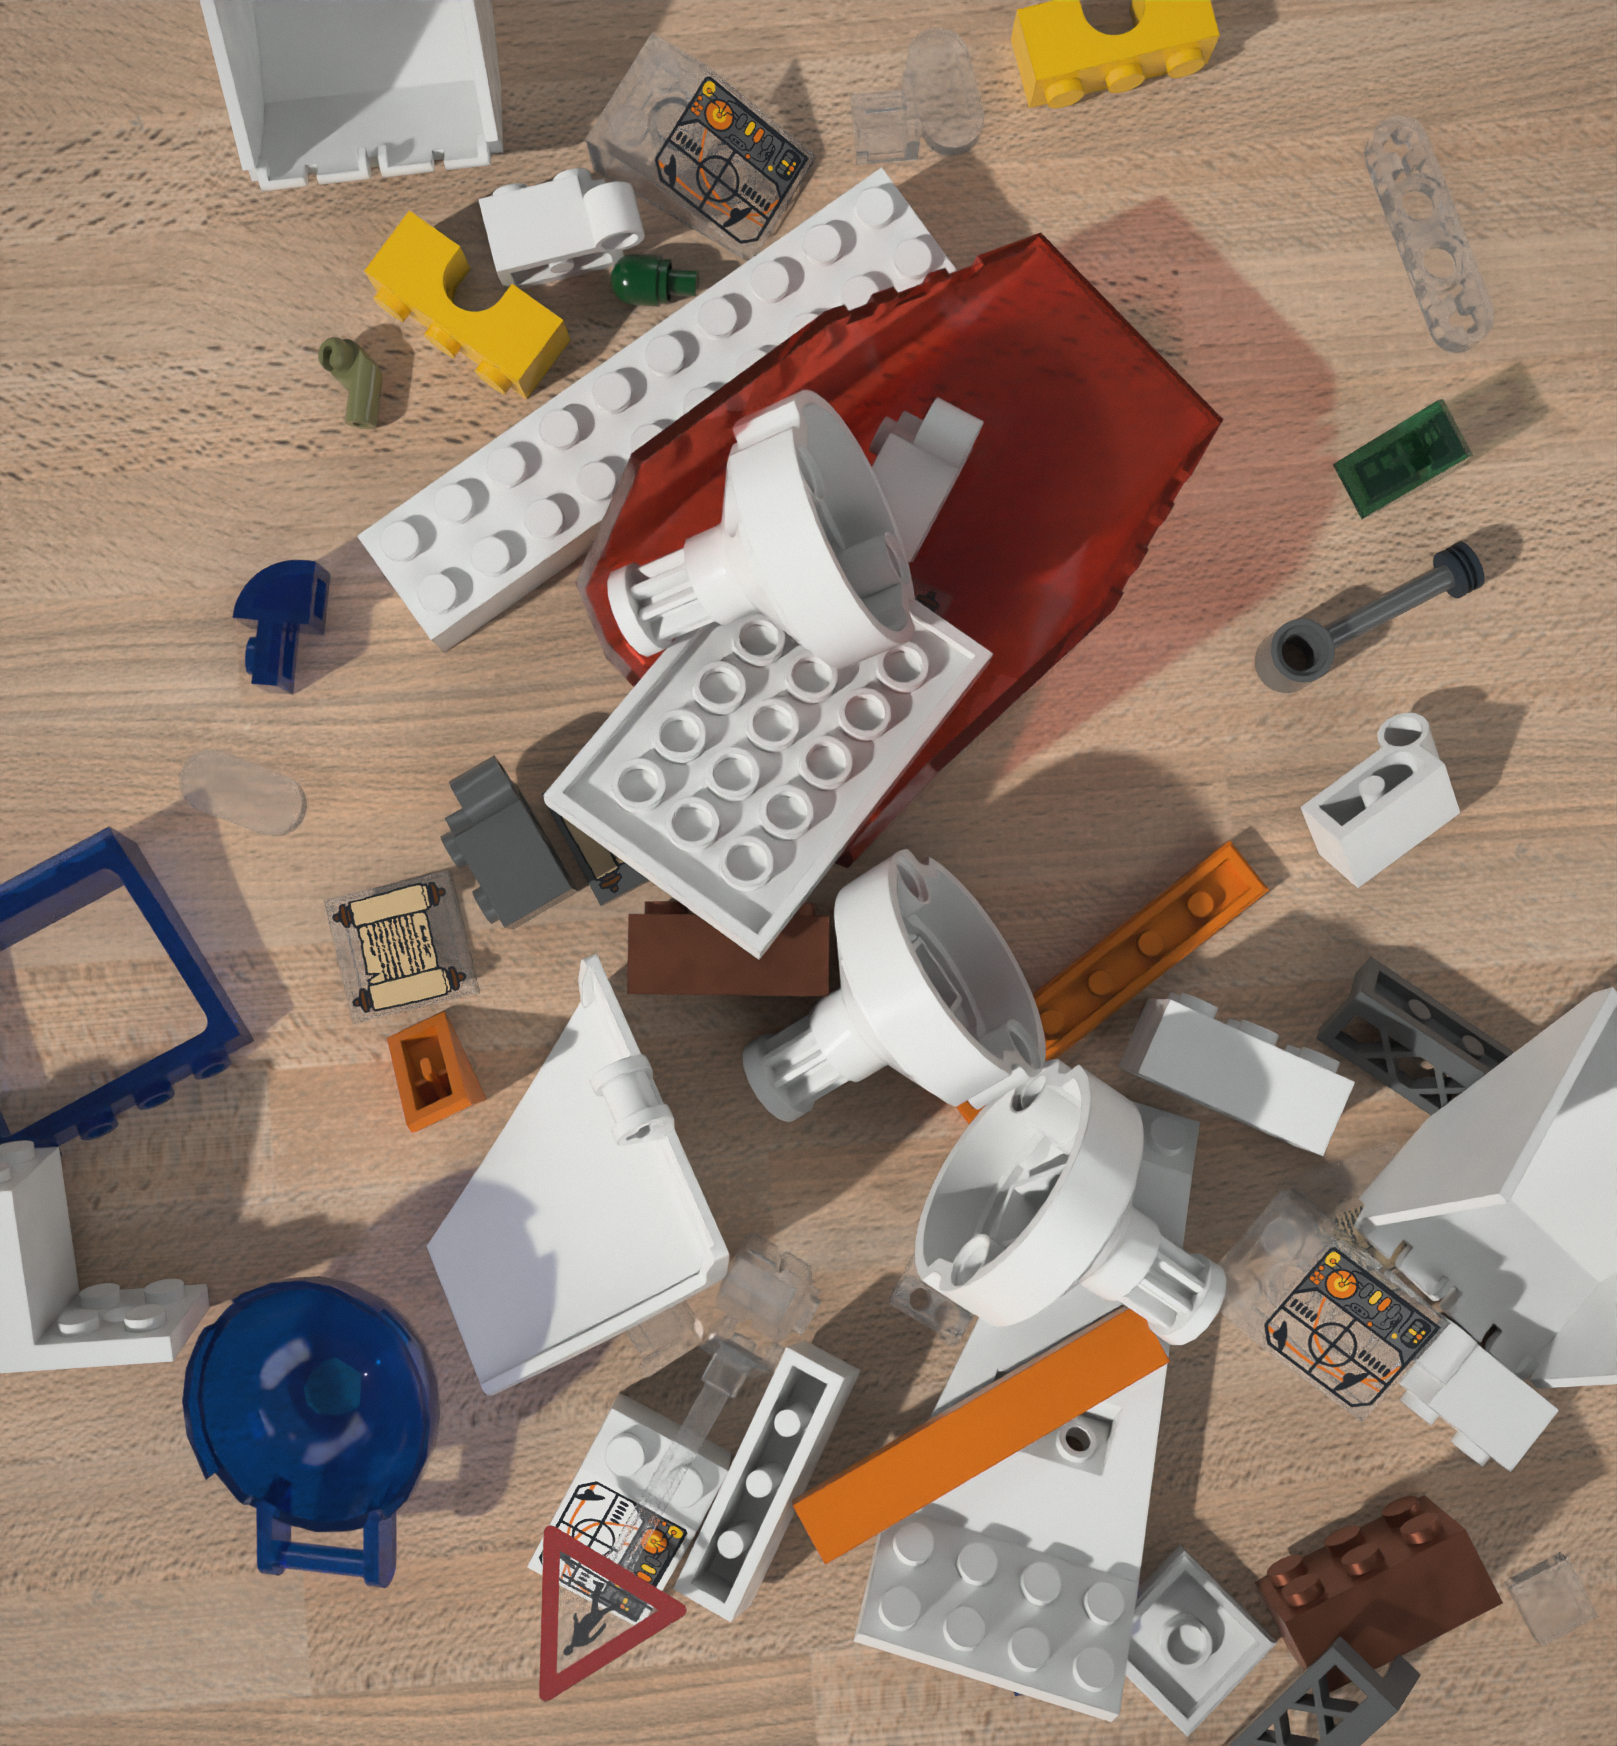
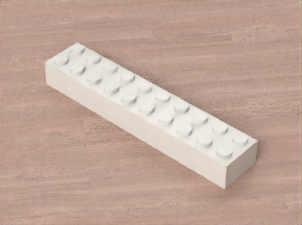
M881 167L364 530L357 537L430 640L442 651L447 652L730 452L732 445L737 443L733 427L739 419L802 390L815 392L951 296L957 269Z

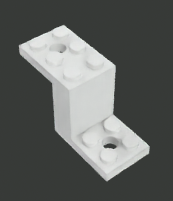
M13 1141L1 1144L0 1373L174 1361L210 1308L207 1284L184 1285V1281L180 1279H164L153 1282L145 1288L120 1290L118 1284L103 1283L87 1287L79 1292L59 1147L35 1148L32 1141Z

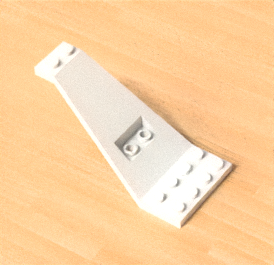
M1131 1101L1141 1115L1144 1131L1142 1159L1131 1205L1156 1222L1159 1226L1160 1234L1183 1249L1200 1122ZM1079 1284L1036 1315L1014 1325L994 1327L979 1317L929 1419L1124 1306V1304L1118 1300L1105 1301ZM1156 1335L1166 1355L1169 1356L1170 1344ZM1167 1364L879 1533L853 1641L1109 1722L1116 1719L1120 1714L1139 1585ZM1066 1436H1073L1079 1439L1084 1451L1079 1452L1071 1449L1066 1442Z

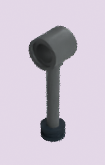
M1457 542L1434 555L1433 570L1324 627L1309 619H1295L1285 623L1265 638L1256 651L1255 668L1259 678L1267 687L1277 692L1292 693L1301 690L1322 677L1329 670L1334 660L1336 648L1445 591L1450 596L1459 599L1467 593L1482 587L1485 582V575L1480 560L1466 543ZM1283 643L1296 644L1303 650L1306 657L1304 671L1292 669L1285 663L1282 656Z

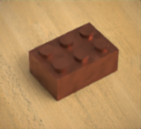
M645 901L644 914H628L627 994L828 996L829 916H816V903L802 904L760 960L697 914H688V908L678 901Z
M1425 1495L1419 1498L1416 1496L1402 1497L1385 1506L1381 1512L1382 1517L1360 1528L1357 1525H1351L1336 1530L1325 1539L1324 1547L1304 1557L1301 1555H1291L1278 1560L1268 1568V1576L1256 1581L1255 1584L1285 1644L1303 1671L1339 1636L1375 1670L1391 1662L1398 1654L1402 1656L1503 1604L1466 1529ZM1336 1665L1326 1673L1329 1693L1352 1682Z

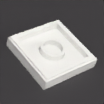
M1179 1545L1138 1588L1125 1675L1188 1737L1277 1644V1641L1208 1571Z

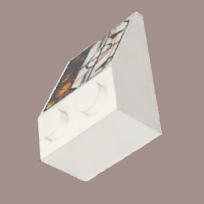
M619 1392L549 1525L555 1526L662 1591L699 1529L729 1471L731 1452ZM543 1537L527 1568L542 1575ZM560 1551L559 1585L592 1602V1593L563 1577L562 1573L594 1591L596 1586L592 1583L593 1580L603 1582L564 1559L565 1555L653 1608L648 1603ZM606 1583L600 1591L599 1595L612 1603H616L618 1598L620 1600V1608L639 1618L636 1621L618 1609L610 1611L612 1614L633 1625L646 1618L651 1611ZM598 1598V1606L603 1609L610 1606V1604Z

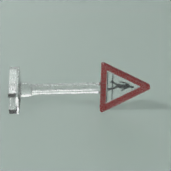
M729 1314L712 1323L701 1341L699 1347L712 1356L701 1377L705 1384L610 1552L606 1555H601L553 1525H548L544 1528L539 1697L544 1702L555 1698L685 1616L687 1608L683 1603L636 1576L633 1572V1567L728 1397L735 1399L747 1377L756 1379L772 1373L785 1350L784 1347L774 1341L755 1350L757 1344L737 1332H734L731 1339H729L739 1321Z

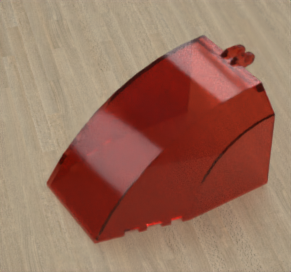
M1041 232L977 255L971 266L949 273L946 268H942L928 273L921 284L897 292L893 286L873 293L867 304L848 310L845 304L824 311L632 452L575 582L606 659L635 687L665 650L647 657L639 654L628 643L612 613L607 586L610 572L633 562L642 566L684 547L686 539L713 528L722 522L727 462L732 445L737 443L733 427L739 419L802 390L813 391L824 398L840 415L863 450L871 467L877 455L869 452V448L886 416L898 422L903 411H906L924 420L933 402L939 397L984 421L972 446L971 454L913 562H908L915 600L917 595H926L929 591H934L936 593L935 600L940 604L938 609H934L937 615L992 652L993 656L984 672L835 862V864L849 868L959 764L1115 610L1124 594L1122 590L1130 576L1139 568L1149 550L1147 547L1157 529L1167 519L1175 505L1173 502L1180 489L1193 474L1224 420Z

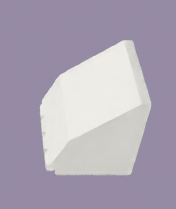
M200 0L242 170L249 171L252 181H259L262 191L308 186V178L311 174H316L319 185L371 179L372 167H380L383 178L434 172V160L444 159L446 170L491 165V154L503 153L501 82L491 0Z
M1613 987L1589 995L1430 1116L1358 1198L1364 1204V1208L1357 1218L1354 1228L1387 1259L1391 1258L1395 1249L1404 1241L1407 1246L1397 1257L1395 1266L1432 1301H1438L1443 1298L1440 1308L1477 1343H1481L1485 1333L1494 1325L1497 1329L1486 1341L1485 1350L1521 1380H1525L1532 1374L1530 1381L1538 1389L1617 1384V991Z

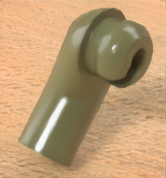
M338 337L326 339L319 348L318 360L320 365L325 370L330 371L349 391L345 423L360 429H375L377 427L383 381L380 367L353 340Z

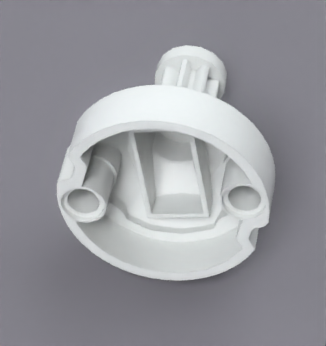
M810 390L797 392L751 413L735 423L733 432L737 443L732 445L727 462L722 522L719 525L686 539L683 548L642 566L633 562L610 572L607 581L612 613L628 643L639 654L647 657L671 647L673 639L714 621L725 625L754 612H761L803 647L815 654L821 661L833 668L839 669L906 644L912 638L915 629L909 612V603L915 599L911 573L897 525L883 490L863 450L840 415L824 398Z
M903 849L848 883L838 892L834 907V922L841 986L829 993L828 996H824L813 1003L808 1015L775 1035L767 1033L747 1044L742 1053L743 1067L756 1097L779 1120L792 1122L810 1112L817 1099L849 1080L857 1083L887 1065L954 1107L968 1100L978 1110L1039 1075L1045 1062L1046 1044L1040 1015L1029 985L1009 946L988 914L964 885L940 863L930 857L919 862L909 850Z
M1059 1059L1045 1061L1039 1075L990 1102L973 1119L951 1150L933 1183L920 1217L915 1241V1264L921 1280L994 1327H1005L1025 1321L1081 1284L1103 1300H1118L1145 1318L1149 1329L1169 1344L1184 1345L1196 1339L1213 1321L1225 1297L1227 1283L1224 1270L1201 1253L1189 1254L1160 1234L1158 1224L1131 1205L1141 1164L1144 1142L1143 1123L1137 1107L1129 1099L1078 1064L1072 1069Z

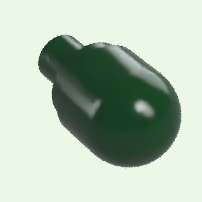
M628 254L615 263L611 271L610 281L615 295L621 301L636 306L660 307L661 304L670 303L671 295L697 297L699 271L673 269L672 260L663 259L662 255Z

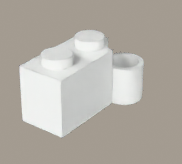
M584 168L563 171L557 174L553 181L530 187L523 183L504 185L496 189L492 196L478 199L496 272L505 292L511 284L522 290L611 268L624 256L623 250L638 245L645 237L632 185L627 182L618 181L605 183V179L592 180L590 171Z
M939 397L933 402L924 420L906 411H903L898 422L886 416L869 448V452L877 455L872 469L891 509L908 562H913L971 454L972 446L984 421Z
M1402 713L1387 719L1380 726L1377 733L1380 749L1300 807L1319 855L1357 888L1460 814L1445 763L1439 760V754L1429 723L1423 716L1417 713Z
M1433 1310L1428 1318L1441 1328L1395 1379L1398 1384L1406 1389L1399 1400L1431 1426L1438 1417L1442 1418L1457 1431L1450 1442L1483 1467L1491 1458L1511 1472L1559 1410L1479 1346L1459 1326L1438 1311ZM1399 1362L1395 1368L1401 1366V1362Z

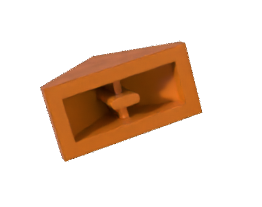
M445 1011L387 1037L406 1125L412 1133L428 1128L487 1100Z

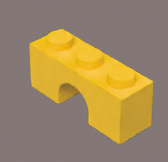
M1052 0L1017 9L1010 39L1029 108L1045 104L1054 109L1063 108L1078 102L1084 94L1108 89L1110 93H1122L1136 88L1148 78L1168 74L1170 78H1182L1199 71L1205 64H1208L1220 36L1211 1L1132 0L1129 10L1134 28L1120 35H1108L1094 29L1087 22L1083 14L1080 0Z
M409 210L364 270L377 291L373 297L374 301L397 320L404 322L410 315L428 328L424 333L426 339L449 357L455 358L461 352L477 363L478 366L474 370L475 373L496 391L505 395L512 388L528 399L571 341L564 320L514 284L510 285L494 306L486 310L473 312L457 307L454 304L455 293L459 284L471 270L469 263L458 244Z

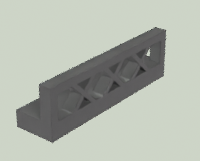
M1372 957L1356 972L1349 997L1319 1028L1316 1037L1317 1040L1431 1116L1452 1100L1451 1094L1462 1093L1514 1053ZM1358 1015L1380 1030L1382 1042H1358L1342 1031V1029ZM1421 1057L1434 1066L1436 1077L1412 1078L1399 1069L1397 1058Z
M1339 1636L1226 1746H1361L1399 1711L1421 1674L1400 1654L1377 1673ZM1334 1665L1361 1689L1350 1700L1332 1698L1329 1695L1326 1673ZM1311 1687L1313 1688V1694L1306 1693ZM1293 1709L1316 1713L1319 1729L1311 1737L1291 1734L1287 1710ZM1272 1724H1274V1731L1268 1730Z

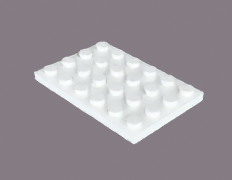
M915 599L909 603V612L915 626L910 641L841 669L833 668L821 661L815 654L803 647L761 612L751 613L725 625L714 621L678 636L673 640L671 647L662 653L543 795L544 802L567 821L760 960L990 664L993 653Z

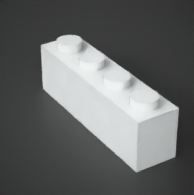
M805 1340L786 1347L673 1588L674 1590L729 1622H732L752 1605L794 1515L795 1509L792 1506L791 1500L804 1493L857 1380L860 1369Z

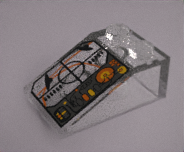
M651 33L585 139L594 171L613 182L630 183L636 196L746 261H749L759 253L815 162L814 153L709 66L654 33Z
M1296 1188L1280 1191L1217 1264L1224 1270L1227 1280L1225 1297L1219 1311L1247 1337L1361 1422L1371 1414L1451 1324Z

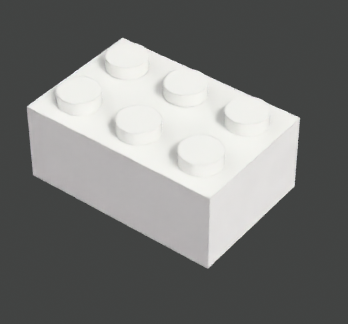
M1170 992L1167 999H1147L1118 1068L1287 1144L1321 1156L1324 1155L1355 1084L1354 1081L1336 1074L1340 1062L1306 1047L1299 1049L1286 1045L1285 1050H1282L1275 1046L1279 1037L1278 1034L1243 1019L1239 1022L1228 1018L1226 1024L1214 1019L1219 1008L1183 992L1181 995Z

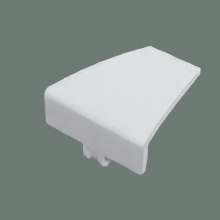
M597 954L581 959L578 977L580 1004L511 1118L427 1245L480 1385L487 1396L497 1394L664 1312L726 1277L728 1271V1249L675 1132L672 1112L669 1106L663 1103L653 1080L652 1067L648 1058L645 1055H641Z

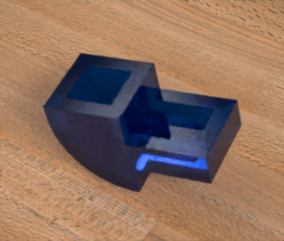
M287 560L264 568L248 581L235 603L232 618L249 629H257L256 637H250L246 645V672L248 675H252L251 684L268 693L293 695L299 633L324 635L331 574L316 561Z

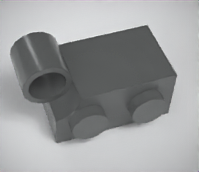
M495 755L449 781L450 787L462 808L445 818L450 831L440 836L449 856L459 869L466 865L470 867L480 885L479 888L472 891L473 896L482 913L491 924L500 920L504 928L515 929L579 892L517 783L510 779Z

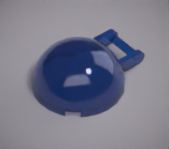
M322 1276L295 1277L272 1282L244 1292L231 1300L233 1303L225 1309L215 1323L203 1328L186 1366L182 1398L186 1436L203 1476L207 1480L216 1474L239 1503L256 1508L257 1567L261 1574L280 1576L286 1569L361 1577L364 1578L365 1584L369 1587L387 1588L394 1577L396 1569L397 1510L414 1494L425 1475L437 1443L441 1400L437 1371L428 1347L411 1321L388 1300L353 1283ZM291 1526L313 1532H347L363 1528V1549L292 1542Z

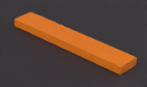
M1230 840L1224 842L1032 994L1045 1036V1061L1058 1058L1269 891L1268 887ZM967 1100L958 1105L956 1109L970 1125L985 1106L977 1110Z
M1124 1305L791 1500L792 1506L826 1565L1169 1363L1170 1360L1155 1333L1149 1329L1147 1320Z

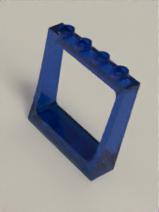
M110 826L0 884V952L116 889L125 886L207 1017V1027L197 1036L12 1135L0 1111V1145L13 1141H32L35 1148L59 1147L79 1135L81 1140H92L104 1136L118 1127L119 1123L116 1115L137 1105L139 1110H147L164 1104L175 1095L172 1085L192 1074L195 1079L201 1080L223 1072L232 1063L228 1056L229 1054L255 1041L137 843Z

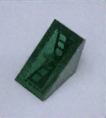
M1440 399L1340 459L1333 466L1361 519H1364L1446 478L1470 459L1473 454L1444 399Z

